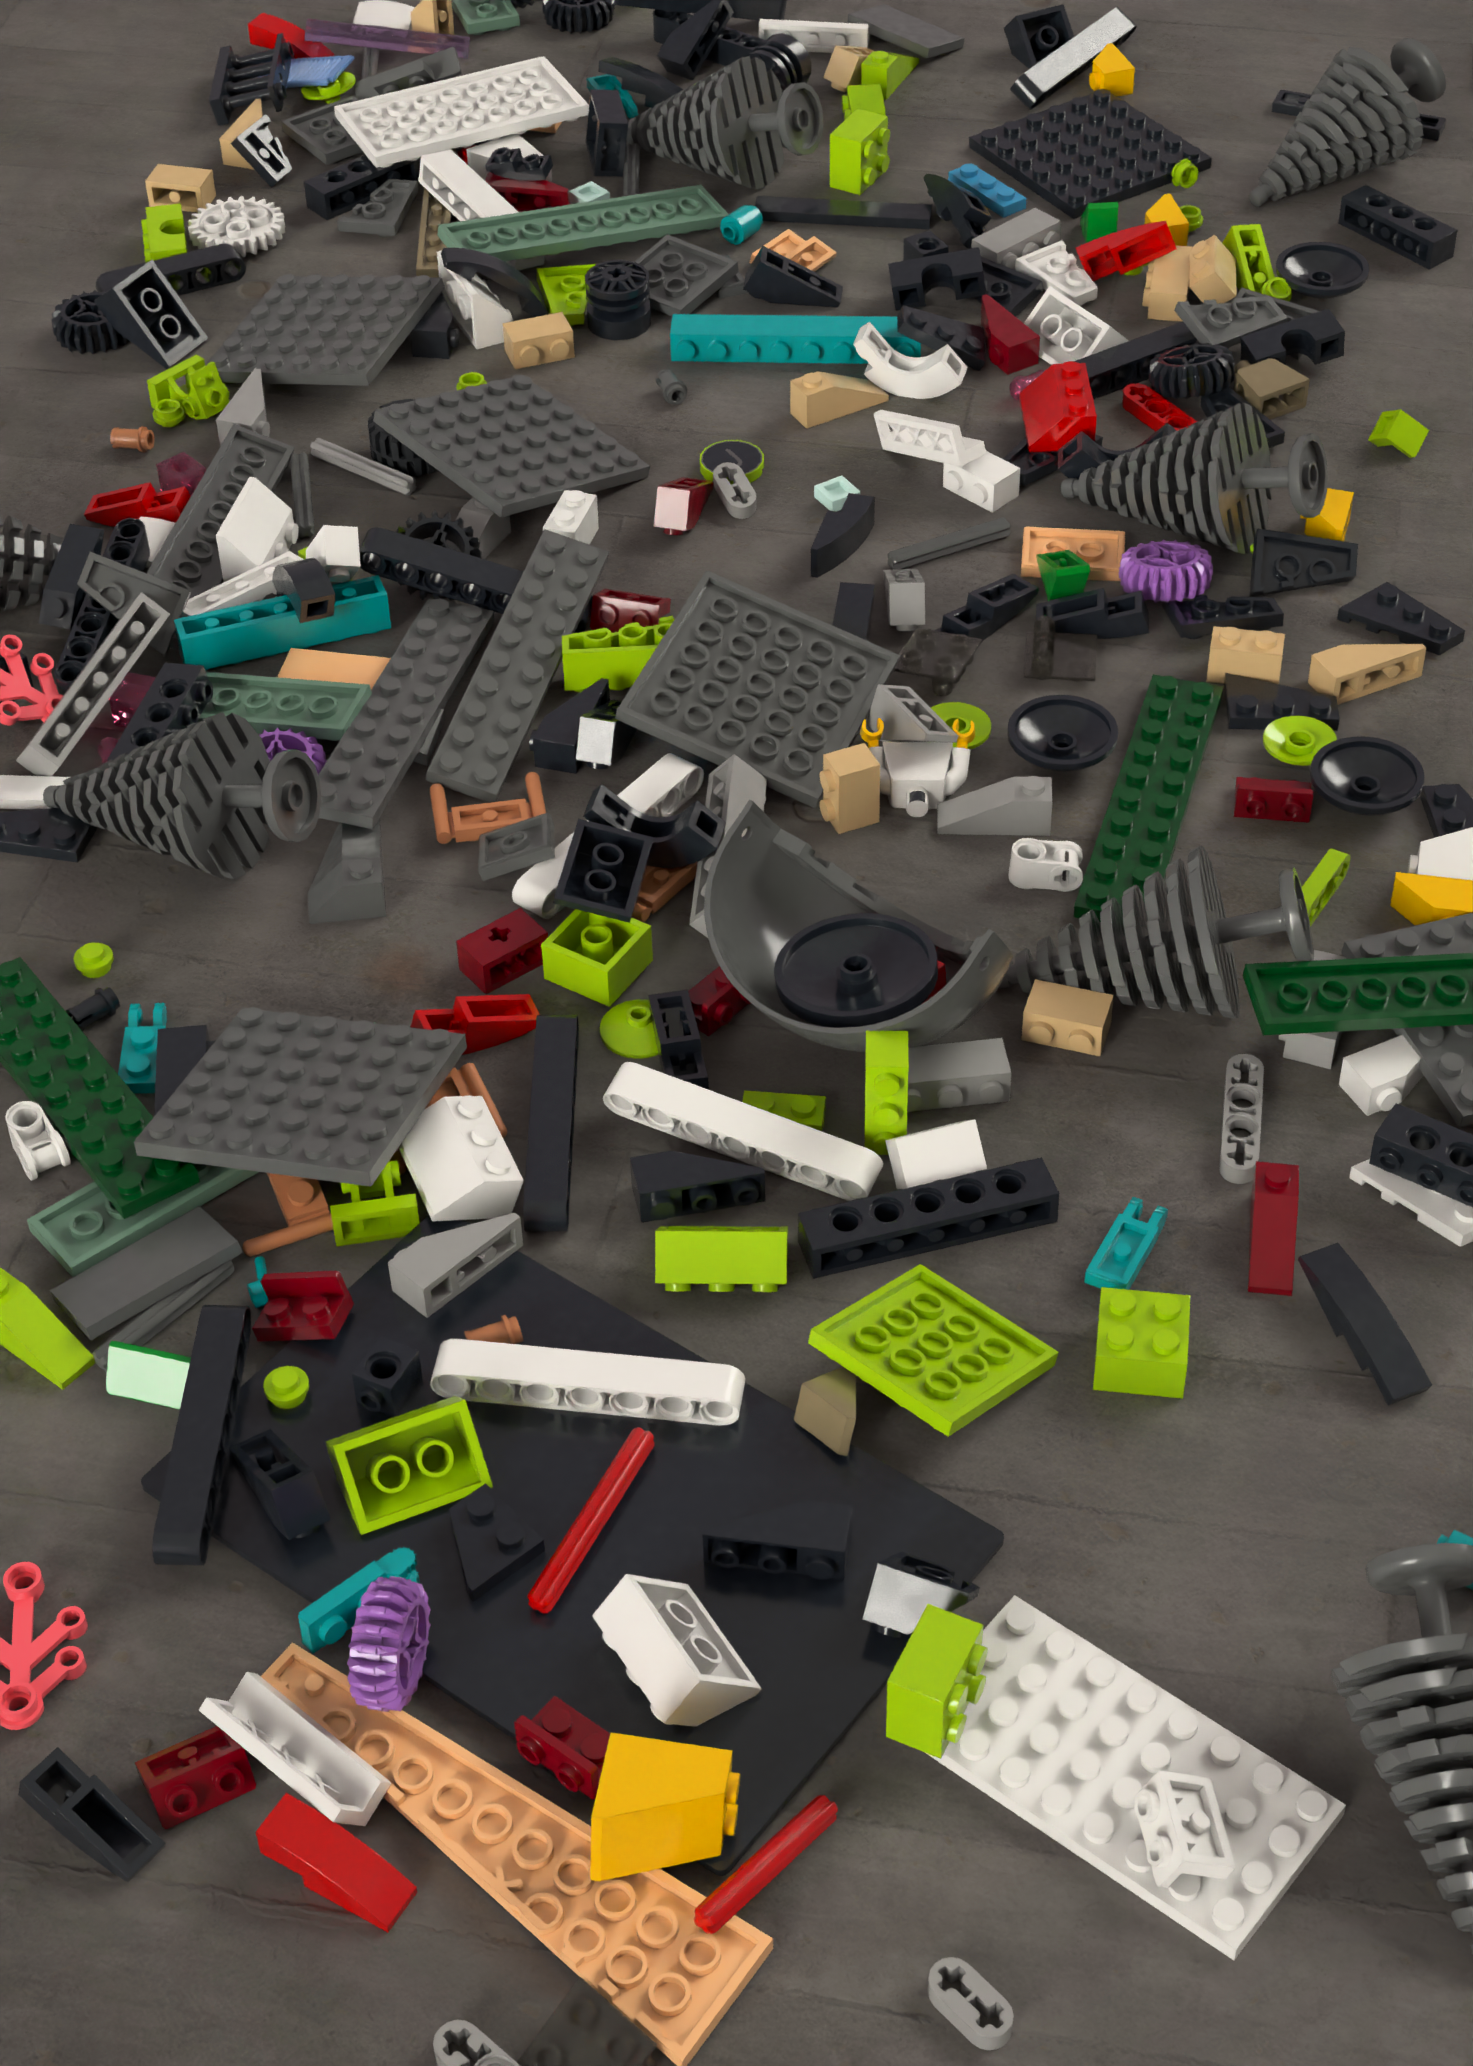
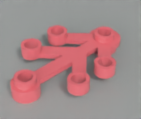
M10 634L5 635L0 642V654L5 658L10 672L9 674L0 668V701H3L0 704V723L11 726L18 721L41 719L44 723L54 709L53 707L63 697V695L58 693L51 673L54 667V660L45 653H38L33 657L30 670L38 677L42 692L31 687L20 657L23 646L22 641L17 636ZM6 645H12L15 649H9ZM37 663H42L47 668H42ZM24 699L33 705L19 707L17 703L9 700ZM3 711H10L13 713V716L6 715Z
M31 1562L16 1563L9 1567L3 1576V1584L7 1596L14 1602L12 1645L0 1637V1664L10 1671V1684L7 1685L0 1680V1725L10 1730L25 1729L36 1723L44 1711L43 1698L64 1679H77L86 1670V1661L82 1650L76 1646H67L59 1650L55 1656V1662L31 1682V1670L63 1640L80 1638L88 1628L84 1611L79 1607L69 1606L62 1609L58 1613L56 1621L33 1641L34 1603L40 1598L45 1585L39 1567ZM71 1620H79L75 1625L65 1626ZM69 1660H78L72 1666H63ZM25 1706L20 1710L14 1711L17 1707Z

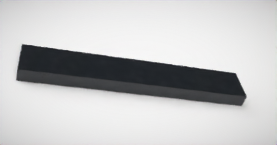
M1281 89L1273 101L1272 112L1298 116L1300 112L1302 113L1304 104L1308 98L1310 99L1311 95ZM1420 114V117L1415 118L1423 126V136L1420 138L1439 141L1445 129V118Z
M757 196L755 207L762 214L763 221L929 229L932 216L931 204Z

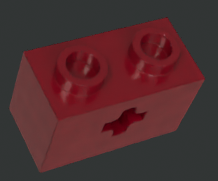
M520 907L456 941L459 970L487 995L543 965L541 944L548 938V932Z

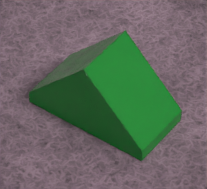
M1118 202L1088 203L1080 218V227L1085 243L1117 232Z
M1070 550L1036 555L1048 601L1084 592L1090 574V565Z

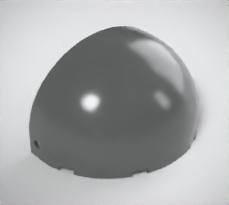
M749 799L726 833L711 863L704 895V917L709 942L719 966L734 987L758 1010L785 1029L811 1041L829 1047L865 1052L866 1031H908L909 1049L925 1045L955 1031L975 1016L988 1003L1013 964L1012 952L994 931L988 929L982 937L977 936L975 941L967 940L965 943L917 919L881 896L858 885L856 879L834 863L814 856L815 850L812 849L811 845L781 829L755 802ZM747 828L746 834L742 837L743 831ZM856 913L889 915L914 924L928 935L935 946L937 960L945 964L947 984L928 1001L896 1018L877 1024L849 1028L824 1027L807 1022L794 1015L781 1002L777 993L774 976L777 956L783 946L793 936L825 919Z

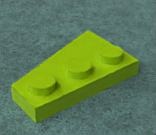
M596 264L537 268V282L549 314L563 312L570 326L584 324L588 303L586 300L585 274Z

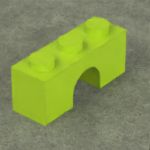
M181 203L146 207L147 219H141L145 262L187 253L186 232Z
M866 1031L864 1147L874 1151L877 1155H888L885 1140L907 1135L908 1031Z

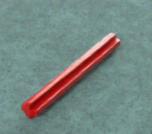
M637 1427L627 1437L528 1593V1605L533 1610L546 1614L553 1609L655 1446L653 1441L654 1435L650 1431Z

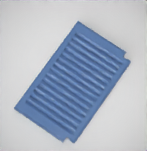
M346 55L291 59L286 88L327 86L342 74L355 57Z

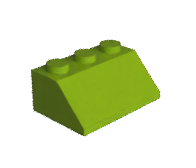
M660 1226L655 1231V1283H665V1291H691V1284H709V1291L732 1292L735 1291V1284H752L753 1292H778V1284H787L788 1227Z
M457 1396L325 1441L339 1487L361 1535L465 1498L485 1483L490 1488H493L466 1400Z

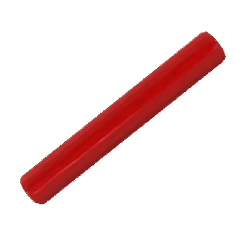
M825 1795L816 1796L695 1908L693 1920L696 1926L702 1928L706 1934L716 1933L836 1820V1812L838 1811L836 1803L830 1801Z

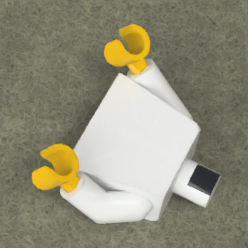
M878 718V731L872 733L866 729V719H864L860 735L868 743V748L880 764L881 794L888 795L891 807L906 808L910 816L922 817L926 815L928 809H937V804L945 802L946 796L953 795L967 779L971 752L970 749H967V746L975 738V726L972 720L970 731L965 734L958 732L959 719L954 721L952 728L958 735L956 747H953V742H883V746H879V740L884 730L883 721Z

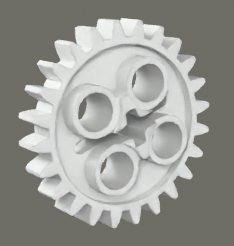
M240 196L238 200L228 197L226 202L217 199V204L206 203L207 209L198 208V214H191L192 220H188L189 237L192 240L193 246L203 249L219 244H230L242 257L246 256V252L257 254V249L268 250L267 244L276 245V240H281L282 234L285 233L284 215L281 213L280 207L275 208L273 202L266 204V199L256 202L255 197H251L249 200H244L243 196Z

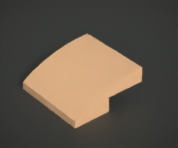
M787 229L764 245L814 272L835 258L837 253L815 236L805 241L790 229ZM761 248L752 253L750 264H752Z

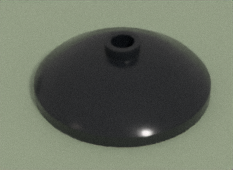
M1307 242L1285 249L1277 258L1276 273L1278 277L1285 279L1293 291L1313 298L1326 299L1344 296L1360 288L1368 279L1369 264L1359 252L1349 247L1330 242Z
M1048 695L1032 699L1018 707L1009 719L1007 736L1013 750L1020 757L1035 766L1052 771H1078L1100 763L1113 752L1118 741V725L1112 714L1094 701L1072 695Z
M1364 736L1342 738L1325 745L1313 757L1310 768L1312 785L1320 796L1341 810L1367 816L1390 814L1411 805L1420 796L1425 778L1421 763L1410 751L1391 741Z

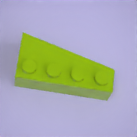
M674 617L659 618V625L642 627L638 622L625 624L618 632L611 633L607 628L562 635L565 691L574 690L582 692L601 678L609 679V689L623 690L627 687H632L670 628Z

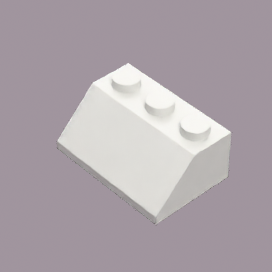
M438 251L439 278H442L445 288L442 293L453 314L454 322L476 349L503 343V323L513 322L509 309H505L501 305L498 296L492 294L488 289L486 281L481 280L477 274L469 281L445 268L441 251Z
M1050 286L1024 322L1026 326L1040 336L1039 357L1050 365L1076 361L1129 341L1111 326Z
M255 477L248 478L216 534L223 582L287 553L291 545L295 544L298 539V525L294 523L292 509Z
M469 1095L443 1097L426 1108L398 1148L431 1220L492 1219L511 1214L524 1180L483 1097Z
M626 1574L592 1615L603 1631L602 1637L605 1643L617 1652L627 1667L626 1673L628 1677L642 1689L651 1703L650 1709L652 1713L665 1724L697 1727L756 1696L762 1689L688 1584Z

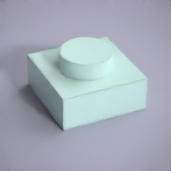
M591 181L570 190L569 199L572 204L610 199V192Z
M842 475L814 486V497L830 511L842 510L848 493L860 495V490Z

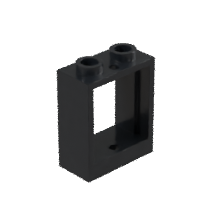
M590 89L585 143L594 176L623 177L628 121L618 90Z

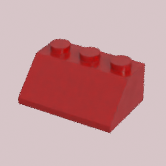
M1068 361L1063 364H1052L1019 393L1029 452L1058 451L1081 431L1095 442L1097 415L1085 363Z

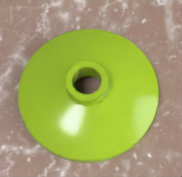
M343 71L333 83H329L327 86L302 87L301 92L306 99L324 100L325 103L330 104L341 99L340 95L351 89L356 79L352 73Z
M947 702L931 707L952 730L954 721L959 719L958 732L961 734L970 731L971 720L973 721L975 738L971 743H968L967 749L971 750L982 745L991 734L990 718L983 710L976 706L961 702Z
M1286 716L1276 719L1265 728L1263 733V744L1270 755L1282 762L1300 766L1311 765L1313 757L1322 747L1337 740V736L1332 728L1318 719L1307 716Z
M637 999L620 1003L603 1016L600 1023V1037L610 1051L622 1057L632 1059H644L658 1055L648 1000Z

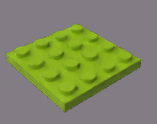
M922 1264L917 1265L813 1327L808 1340V1344L825 1354L828 1358L834 1360L858 1376L862 1381L870 1384L894 1400L898 1405L906 1408L948 1437L1054 1367L1059 1353Z

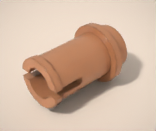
M141 426L139 429L114 427L110 435V442L113 444V448L138 449L141 453L151 450L155 441L153 431L148 430L145 426Z
M506 1315L501 1316L502 1321L471 1331H464L466 1340L517 1344L524 1341L516 1316L507 1318Z

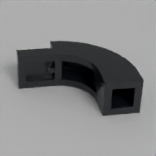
M1166 423L1140 445L1121 451L1106 449L1081 431L1058 450V470L1068 478L1079 479L1080 474L1084 470L1091 467L1097 468L1100 463L1107 460L1114 461L1119 455L1133 452L1135 448L1153 443L1154 440L1161 437L1170 436L1176 430Z
M308 558L280 564L275 567L272 581L277 591L276 597L287 595L300 623L334 616L335 592L324 568L317 559Z
M603 784L592 792L583 815L585 819L594 823L654 837L647 866L660 868L681 867L702 860L717 849L726 825L725 821L698 800L674 816H649L631 807Z

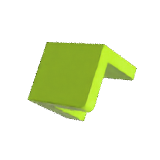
M1401 409L1384 411L1380 415L1368 440L1377 447L1393 445L1406 456L1412 458L1416 457L1429 430Z

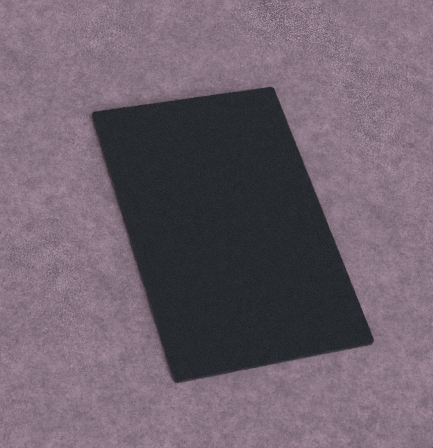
M428 1215L348 1288L354 1305L335 1339L291 1340L240 1387L229 1447L271 1429L314 1471L331 1520L319 1525L318 1529L311 1535L302 1538L294 1537L288 1540L272 1523L228 1448L211 1536L310 1603L318 1600L371 1562H376L389 1552L393 1553V1549L405 1547L414 1550V1554L417 1557V1566L415 1568L419 1574V1583L422 1584L424 1591L427 1593L428 1605L430 1607L428 1617L431 1624L428 1631L429 1644L426 1649L427 1660L424 1661L422 1668V1678L515 1740L514 1722L520 1715H524L532 1720L556 1696L609 1733L732 1750L731 1772L740 1773V1785L736 1803L738 1805L735 1834L734 1836H724L721 1856L696 1861L718 1876L727 1875L887 1685V1680L912 1633L908 1635L903 1633L901 1638L887 1636L874 1629L875 1623L862 1619L877 1564L899 1552H904L948 1567L955 1572L953 1582L961 1586L963 1580L973 1582L999 1551L1004 1543V1534L994 1526L850 1444L847 1456L838 1455L794 1421V1410L747 1383L744 1385L738 1420L729 1425H710L466 1401L493 1485L491 1489L544 1539L545 1545L543 1553L473 1602L469 1598L467 1583L449 1515V1508L462 1499L361 1535L339 1487L325 1441L394 1418L380 1411H370L356 1402L352 1373L378 1337L382 1336L419 1350L423 1379L397 1416L448 1399L435 1393L430 1385L440 1345L449 1339L466 1340L464 1331H471L502 1321L501 1316L506 1315L507 1318L516 1316L524 1340L517 1343L518 1345L711 1362L519 1251L514 1252L426 1318L392 1291L388 1262L400 1250L408 1248L422 1237L471 1224L466 1220L432 1221L430 1215ZM283 1366L298 1367L307 1374L309 1379V1391L304 1401L290 1409L276 1407L267 1399L263 1387L267 1375L276 1368ZM637 1427L650 1431L654 1435L653 1441L655 1446L553 1609L546 1614L533 1610L528 1605V1593L627 1437ZM171 1451L141 1479L143 1490L158 1501L161 1500ZM803 1500L852 1505V1537L844 1580L831 1578L820 1580L807 1575L783 1572L771 1574L758 1569L742 1567L723 1568L716 1564L704 1563L702 1534L705 1528ZM626 1574L688 1584L762 1689L756 1696L697 1727L665 1724L652 1713L650 1701L642 1689L628 1677L626 1673L627 1667L617 1652L605 1643L602 1637L603 1631L592 1615Z

